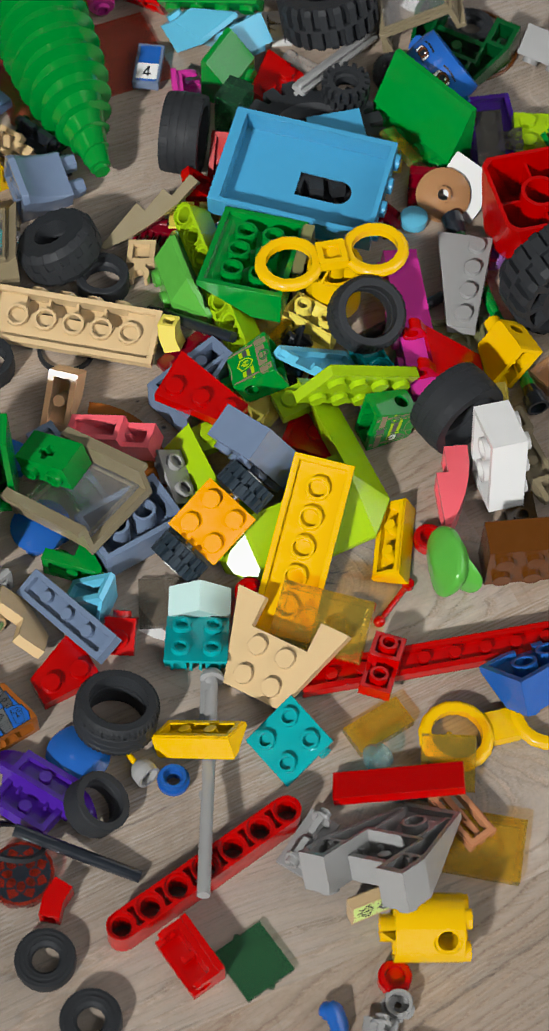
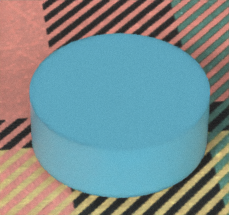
M419 206L406 207L401 212V227L410 233L423 231L428 222L427 212Z

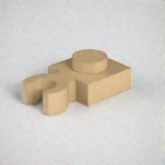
M129 239L126 264L128 269H130V285H134V280L138 276H143L145 285L150 284L151 279L148 269H155L154 258L157 255L158 248L156 240Z

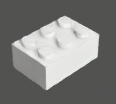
M509 400L473 407L470 472L488 512L523 505L524 492L528 491L526 471L530 469L527 455L528 450L532 447L531 438L527 431L524 432L521 426L520 414L518 411L513 410Z

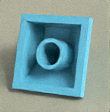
M178 8L166 16L168 21L161 25V28L178 53L204 44L236 19L238 14L234 11L189 8L181 11Z
M261 12L233 20L206 41L204 45L213 46L227 27L234 31L253 56L265 51V45L272 42L273 39Z

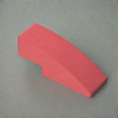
M72 414L68 423L69 427L143 461H155L157 456L156 450H160L164 439L156 423H132L127 420L125 415Z
M468 445L444 446L441 461L443 472L436 473L434 485L440 526L445 525L455 529L462 512L469 478Z

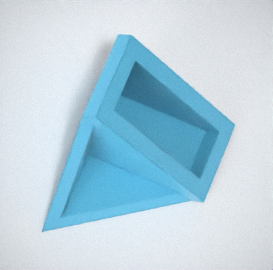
M112 572L73 579L66 594L104 625V617L110 614L118 598L116 577Z

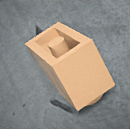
M61 364L49 369L40 426L51 420L59 431H64L67 428L71 415L77 413L81 403L87 370Z

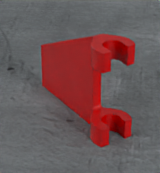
M410 318L408 320L409 327H404L402 332L403 339L416 340L424 338L429 357H419L417 359V370L420 376L417 380L437 377L445 372V370L462 362H472L483 370L480 354L430 328L419 318Z

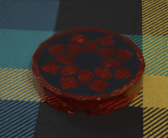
M17 842L8 844L0 850V853L24 857L37 853L41 847L29 842ZM47 852L39 860L31 863L13 864L0 861L1 904L8 908L18 909L35 907L41 903L44 892L55 877L53 861Z

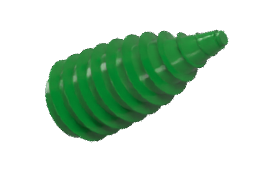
M0 0V58L3 61L6 72L11 76L14 87L19 91L21 99L29 106L31 114L41 122L43 128L50 134L56 135L60 143L69 146L74 154L80 156L84 165L88 167L92 174H95L96 177L106 176L110 172L111 167L108 152L109 143H107L106 139L110 126L106 121L112 113V107L108 103L112 90L107 84L109 72L104 66L105 55L100 49V39L95 33L94 22L89 16L87 4L83 0Z

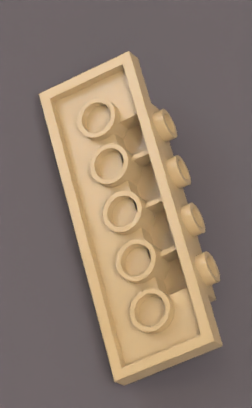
M0 284V338L4 339L8 344L147 368L153 367L158 344L157 324L163 315V311L132 306L129 302L117 300L113 303L104 301L97 296L77 297L74 293L68 291L53 293L38 286L29 289Z

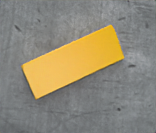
M407 498L390 501L375 540L371 578L375 582L409 584L416 510Z
M168 720L154 733L151 740L160 758L233 760L239 752L247 724L246 721Z

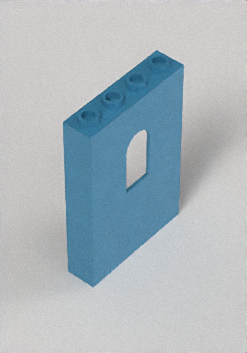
M238 106L207 196L208 211L211 214L222 216L225 207L228 206L305 221L308 224L315 225L316 239L325 241L344 239L345 235L356 226L366 223H378L379 217H385L388 201L384 200L386 194L391 195L395 181V178H392L393 171L398 172L402 155L397 154L398 143ZM301 173L343 182L350 187L352 194L345 203L334 204L295 195ZM379 236L362 238L355 243L354 248L369 251L372 241L377 242Z

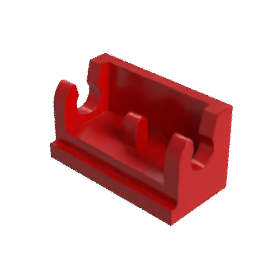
M186 913L157 934L160 939L155 942V946L194 1000L225 979V966Z

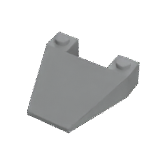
M407 803L321 837L298 851L305 889L320 892L322 895H333L350 881H359L379 886L383 907L396 909L400 913L414 912L433 895L462 819L461 812Z

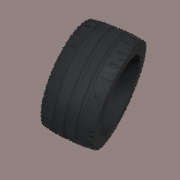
M180 90L167 93L162 108L158 135V166L161 171L181 174L184 168L190 166L201 173L205 162L210 131L211 110L208 95Z
M462 362L445 370L424 389L413 405L410 413V422L432 448L443 454L444 446L468 445L471 443L473 407L503 401V394L482 369L472 362Z

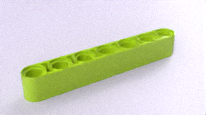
M181 202L175 208L173 219L196 277H198L216 232V226L207 209L187 202ZM201 288L216 326L237 333V340L234 343L223 340L224 345L232 353H235L261 334L254 317L247 315Z

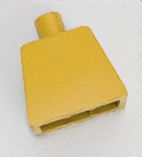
M494 315L485 320L484 326L488 333L478 343L477 349L484 371L494 383L506 382L507 388H512L543 351L523 325L516 321L500 319L499 316Z

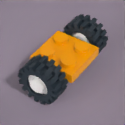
M232 459L216 476L234 494H228L214 480L209 478L168 523L186 541L183 543L167 529L151 546L152 550L162 558L164 563L187 582L197 580L208 568V565L193 552L195 549L212 565H215L256 521L252 515L238 504L240 501L238 498L258 514L274 497L261 484V481L235 459Z

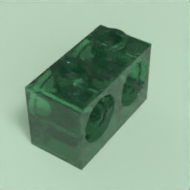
M232 75L227 78L214 95L215 130L229 132L237 107L249 109V106L254 102V84Z

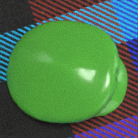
M444 525L436 528L428 539L426 550L428 570L435 592L441 597H449L459 589L468 593L478 591L482 586V577L469 559L467 549L459 534L449 526Z

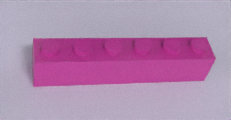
M409 249V256L404 266L394 274L382 278L390 281L403 296L402 299H404L405 309L407 310L404 327H409L408 320L410 318H419L425 325L433 329L416 249ZM383 250L381 260L376 264L388 262L395 256L397 250ZM385 311V322H387L386 311ZM401 333L399 338L390 345L391 350L396 351L395 366L418 367L417 359L419 357L429 358L424 338L404 340ZM436 377L415 380L410 384V388L407 391L413 402L417 400L424 389Z

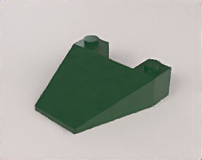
M420 0L415 9V15L444 4V0ZM449 14L412 29L411 41L415 36H424L434 29L478 86L509 64L520 43L521 26L497 17L483 43L444 27Z

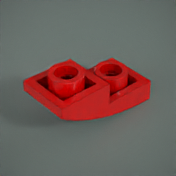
M376 630L359 684L358 693L389 702L404 653L406 638Z

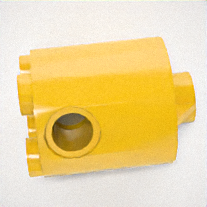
M353 247L352 252L355 257L363 262L362 256ZM309 257L306 261V272L312 265ZM349 268L324 271L317 281L308 288H305V295L328 306L332 294L338 287L360 275L354 273ZM355 292L349 297L346 304L347 318L351 317L358 310L361 302V292Z
M433 892L432 897L421 904L414 912L400 913L396 909H391L389 913H379V942H391L393 963L471 962L472 945L471 941H468V930L473 928L472 908H469L468 894H462V892Z

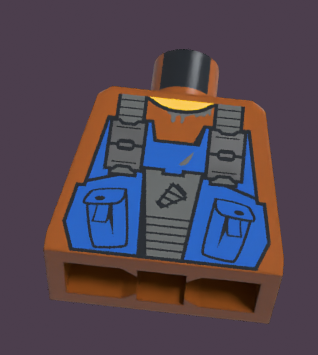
M0 683V751H4L39 731L40 728L35 712L5 683Z

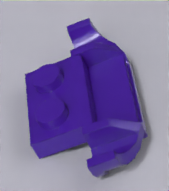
M29 749L25 753L16 750L0 751V773L2 774L0 815L14 824L18 823L44 834H48L60 819L67 822L68 819L65 816L63 806L64 795L70 784L78 779ZM85 790V805L90 814L97 819L94 803Z

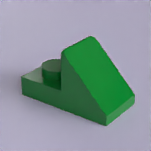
M81 545L78 546L75 555H71L63 549L53 550L45 548L41 557L45 574L71 581L73 579L103 574L95 555H92Z

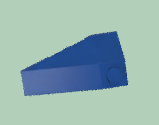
M538 641L532 643V650L516 655V652L512 650L479 666L481 674L507 709L529 717L538 714L541 709L549 705V642L542 643Z

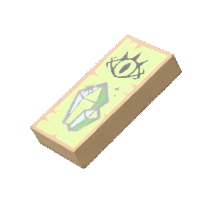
M379 886L347 898V917L351 925L391 909L382 906Z

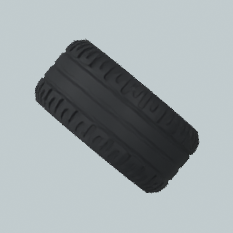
M360 275L348 280L336 289L329 300L326 316L330 333L339 345L357 354H373L389 347L399 338L406 323L407 310L405 309L404 299H402L403 296L390 281L379 276ZM353 293H370L383 304L387 322L383 333L379 337H363L356 333L349 325L346 317V304Z
M109 669L97 672V674H93L86 679L77 691L73 710L75 731L84 744L102 754L124 756L141 750V748L143 749L156 732L160 715L158 694L155 688L149 684V681L131 671ZM105 701H121L134 707L141 715V718L128 724H113L99 718L91 708Z

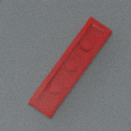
M463 761L333 773L332 799L334 806L466 794Z

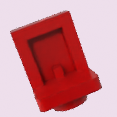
M115 609L113 610V615H106L104 617V625L122 640L110 655L135 656L136 629L139 617L131 616L132 611Z

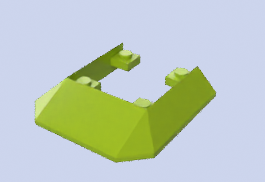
M297 377L296 384L271 394V401L283 424L308 413L331 455L325 459L355 466L333 556H336L377 537L390 498L340 408L333 406L332 403H323L317 406H311L310 403H296L293 392L310 380ZM208 422L192 428L188 423L163 449L181 450L195 493L209 478L221 487L206 456L219 451L214 447L216 441L207 434L213 424ZM238 498L240 500L238 504L252 515L256 521L224 554L219 562L226 574L242 579L251 577L261 581L282 502L266 509L263 507L256 514Z

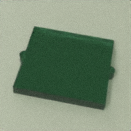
M260 921L242 934H234L232 941L214 952L225 966V972L248 1003L268 989L274 990L275 984L295 971V968Z

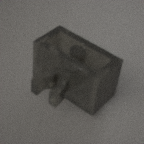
M501 109L476 112L474 136L477 164L481 168L488 157L506 154V149L513 151L524 150L522 127L503 131Z

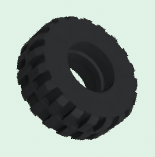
M549 224L544 226L539 232L533 233L525 243L520 244L516 248L512 257L506 261L504 271H501L499 294L515 320L523 325L527 331L539 335L549 333Z

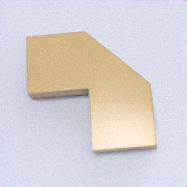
M2 585L0 587V615L16 625L12 642L33 657L39 659L45 652L49 635L29 603Z

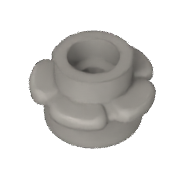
M394 989L386 992L385 999L381 1001V1011L390 1016L389 1020L402 1023L404 1019H410L415 1012L414 998L408 991L403 989ZM396 1003L401 1004L400 1009L395 1008Z

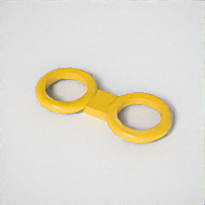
M384 223L362 224L348 232L344 239L315 242V245L309 240L297 236H283L269 241L260 248L255 257V272L261 282L269 288L281 292H296L308 288L318 280L322 272L349 268L358 275L385 277L394 274L404 266L409 256V243L403 233L395 227ZM382 236L395 244L397 252L388 262L367 264L357 259L352 249L355 243L362 238ZM287 249L303 252L312 262L309 270L296 278L275 276L268 270L266 264L269 258L276 252Z
M444 701L430 708L422 717L418 729L420 747L430 761L433 763L463 761L465 771L481 766L491 755L494 746L521 739L531 746L549 750V736L537 733L529 727L522 714L507 708L483 713L474 705L462 701ZM447 715H459L468 718L476 725L480 732V747L473 754L466 757L447 755L437 748L432 739L431 730L433 725Z

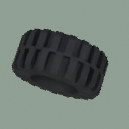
M276 0L285 38L298 48L303 47L309 51L313 49L326 51V49L330 48L334 50L339 49L340 46H349L356 40L360 41L365 38L366 33L369 34L373 30L379 19L377 0Z

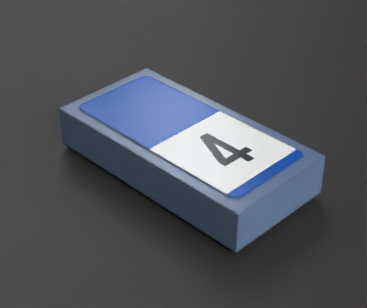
M139 43L132 80L133 88L159 90L165 45Z

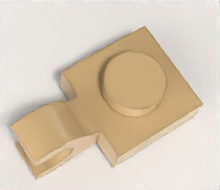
M1 124L0 156L5 158V156L11 154L37 155L33 153V148L24 144L26 138L22 134Z

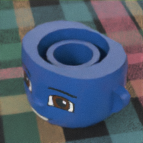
M434 29L424 36H415L410 42L409 50L406 54L470 103L469 96L478 88V85Z

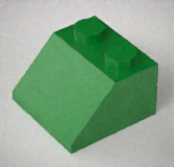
M228 27L201 60L202 94L208 95L211 103L230 110L236 101H240L248 84L251 85L257 71L255 70V57L234 31Z

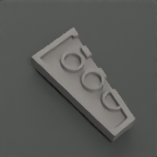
M438 231L447 332L475 335L493 238Z

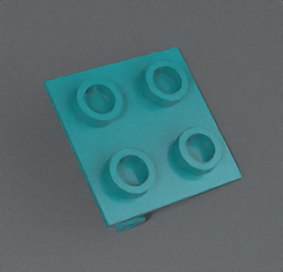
M167 616L163 658L164 667H170V670L187 669V663H189V670L193 671V663H199V671H202L203 664H206V669L209 667H215L219 670L226 668L228 660L229 618Z
M292 695L246 739L247 743L287 787L318 756L321 759L325 758L331 752L328 746L333 742L329 735Z

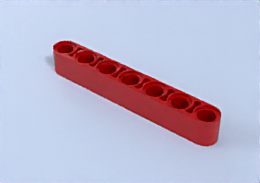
M290 795L280 796L212 843L211 869L214 873L211 875V892L297 831L301 825L302 814L299 800ZM283 811H288L294 814V817L285 820L278 815ZM256 830H263L268 835L258 839L252 833ZM229 849H237L241 854L238 857L231 858L225 855V852ZM198 854L109 916L106 922V931L112 948L120 952L134 948L201 900V898L197 897ZM175 887H182L187 890L180 897L170 894V891ZM149 906L159 909V912L154 916L142 914V911ZM120 926H127L131 929L128 935L121 937L115 935L114 930Z

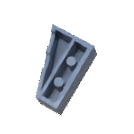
M213 335L187 354L219 381L230 375L227 359L233 353ZM169 367L147 384L148 403L180 432L188 423L191 428L197 426L201 419L155 401L154 394L171 367Z

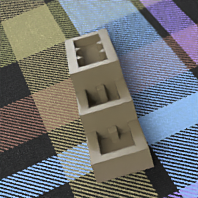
M189 174L173 195L166 189H162L146 209L141 204L136 203L102 243V248L109 250L157 224L183 202L200 182Z

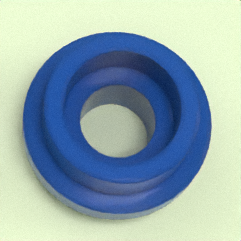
M169 764L158 773L157 784L160 791L165 795L179 796L188 789L190 776L183 766ZM177 778L180 782L177 785H170L168 780Z

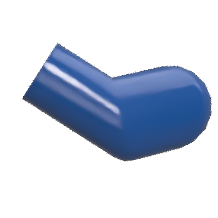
M335 1000L321 1003L319 1015L324 1020H327L330 1031H349L350 1025L343 1006Z

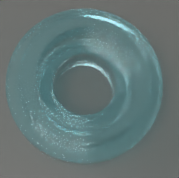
M382 743L369 744L363 750L364 764L368 769L389 768L393 764L394 759L391 751Z

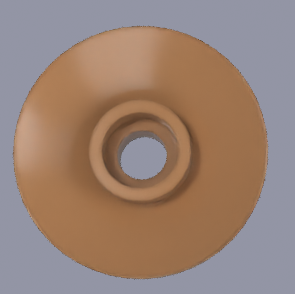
M447 167L436 168L426 173L419 181L416 189L417 205L427 212L428 219L440 223L441 217L450 210H459L463 214L468 208L471 197L470 187L465 177L460 172ZM442 189L447 190L449 193L446 200L438 198V192Z

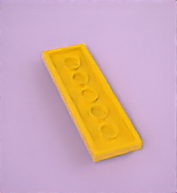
M295 452L258 591L259 594L267 597L269 600L255 626L256 628L281 640L310 646L355 466Z

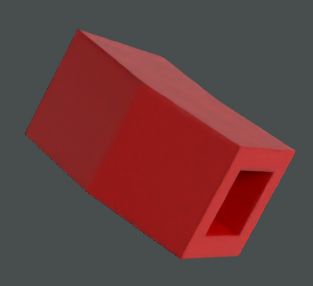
M56 876L54 877L42 897L38 912L40 921L61 925L64 910L75 894L73 886Z

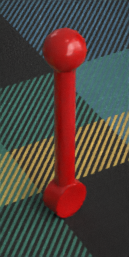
M409 578V584H402V588L382 614L373 619L376 627L380 628L385 625V618L406 591H411L414 588V581Z

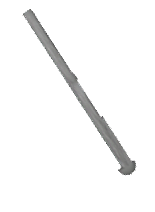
M209 667L200 675L199 720L217 721L218 686L223 684L224 675L218 668ZM202 759V791H199L201 802L197 897L201 899L209 898L211 892L215 759Z

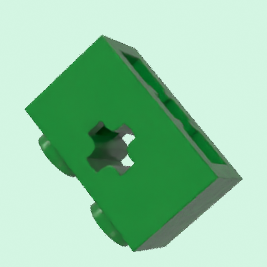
M38 430L32 432L15 455L21 467V472L31 480L38 479L48 482L54 487L61 486L70 490L75 488L92 464L82 443Z

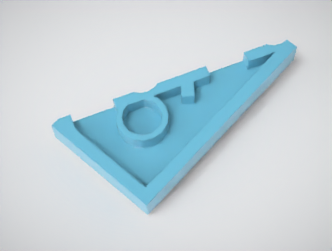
M279 345L273 352L276 359L313 376L330 364L355 365L347 351Z

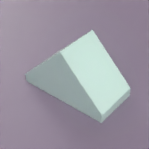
M195 580L169 586L168 616L229 618L230 620L231 588L204 580Z

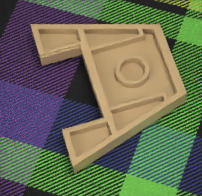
M239 584L223 683L277 709L290 695L295 698L352 638L321 623L307 652L255 627L269 599Z

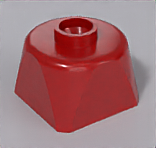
M549 146L488 157L482 164V210L485 233L487 237L493 238L492 247L495 251L506 259L511 258L516 248L520 244L525 243L528 237L535 232H539L544 226L549 224Z

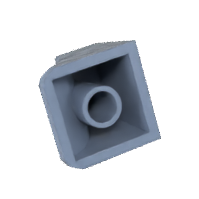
M58 152L39 155L11 154L5 156L3 175L13 201H16L22 223L41 217L52 210L55 211L59 208L72 206L74 199L86 194V186L82 177L70 181L67 177V174L77 171L78 168L74 154L59 156Z

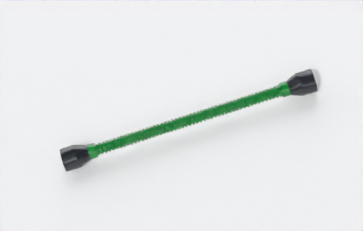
M450 210L441 217V223L446 232L467 235L466 223L459 210ZM486 281L482 299L490 317L497 315L500 319H504ZM527 370L519 379L522 388V401L529 415H538L548 409L549 402L544 391L535 384Z

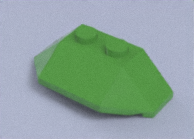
M174 230L155 256V270L151 271L154 286L160 287L161 290L159 292L161 305L164 309L168 308L170 311L212 324V314L201 287L196 285L197 277L179 232Z

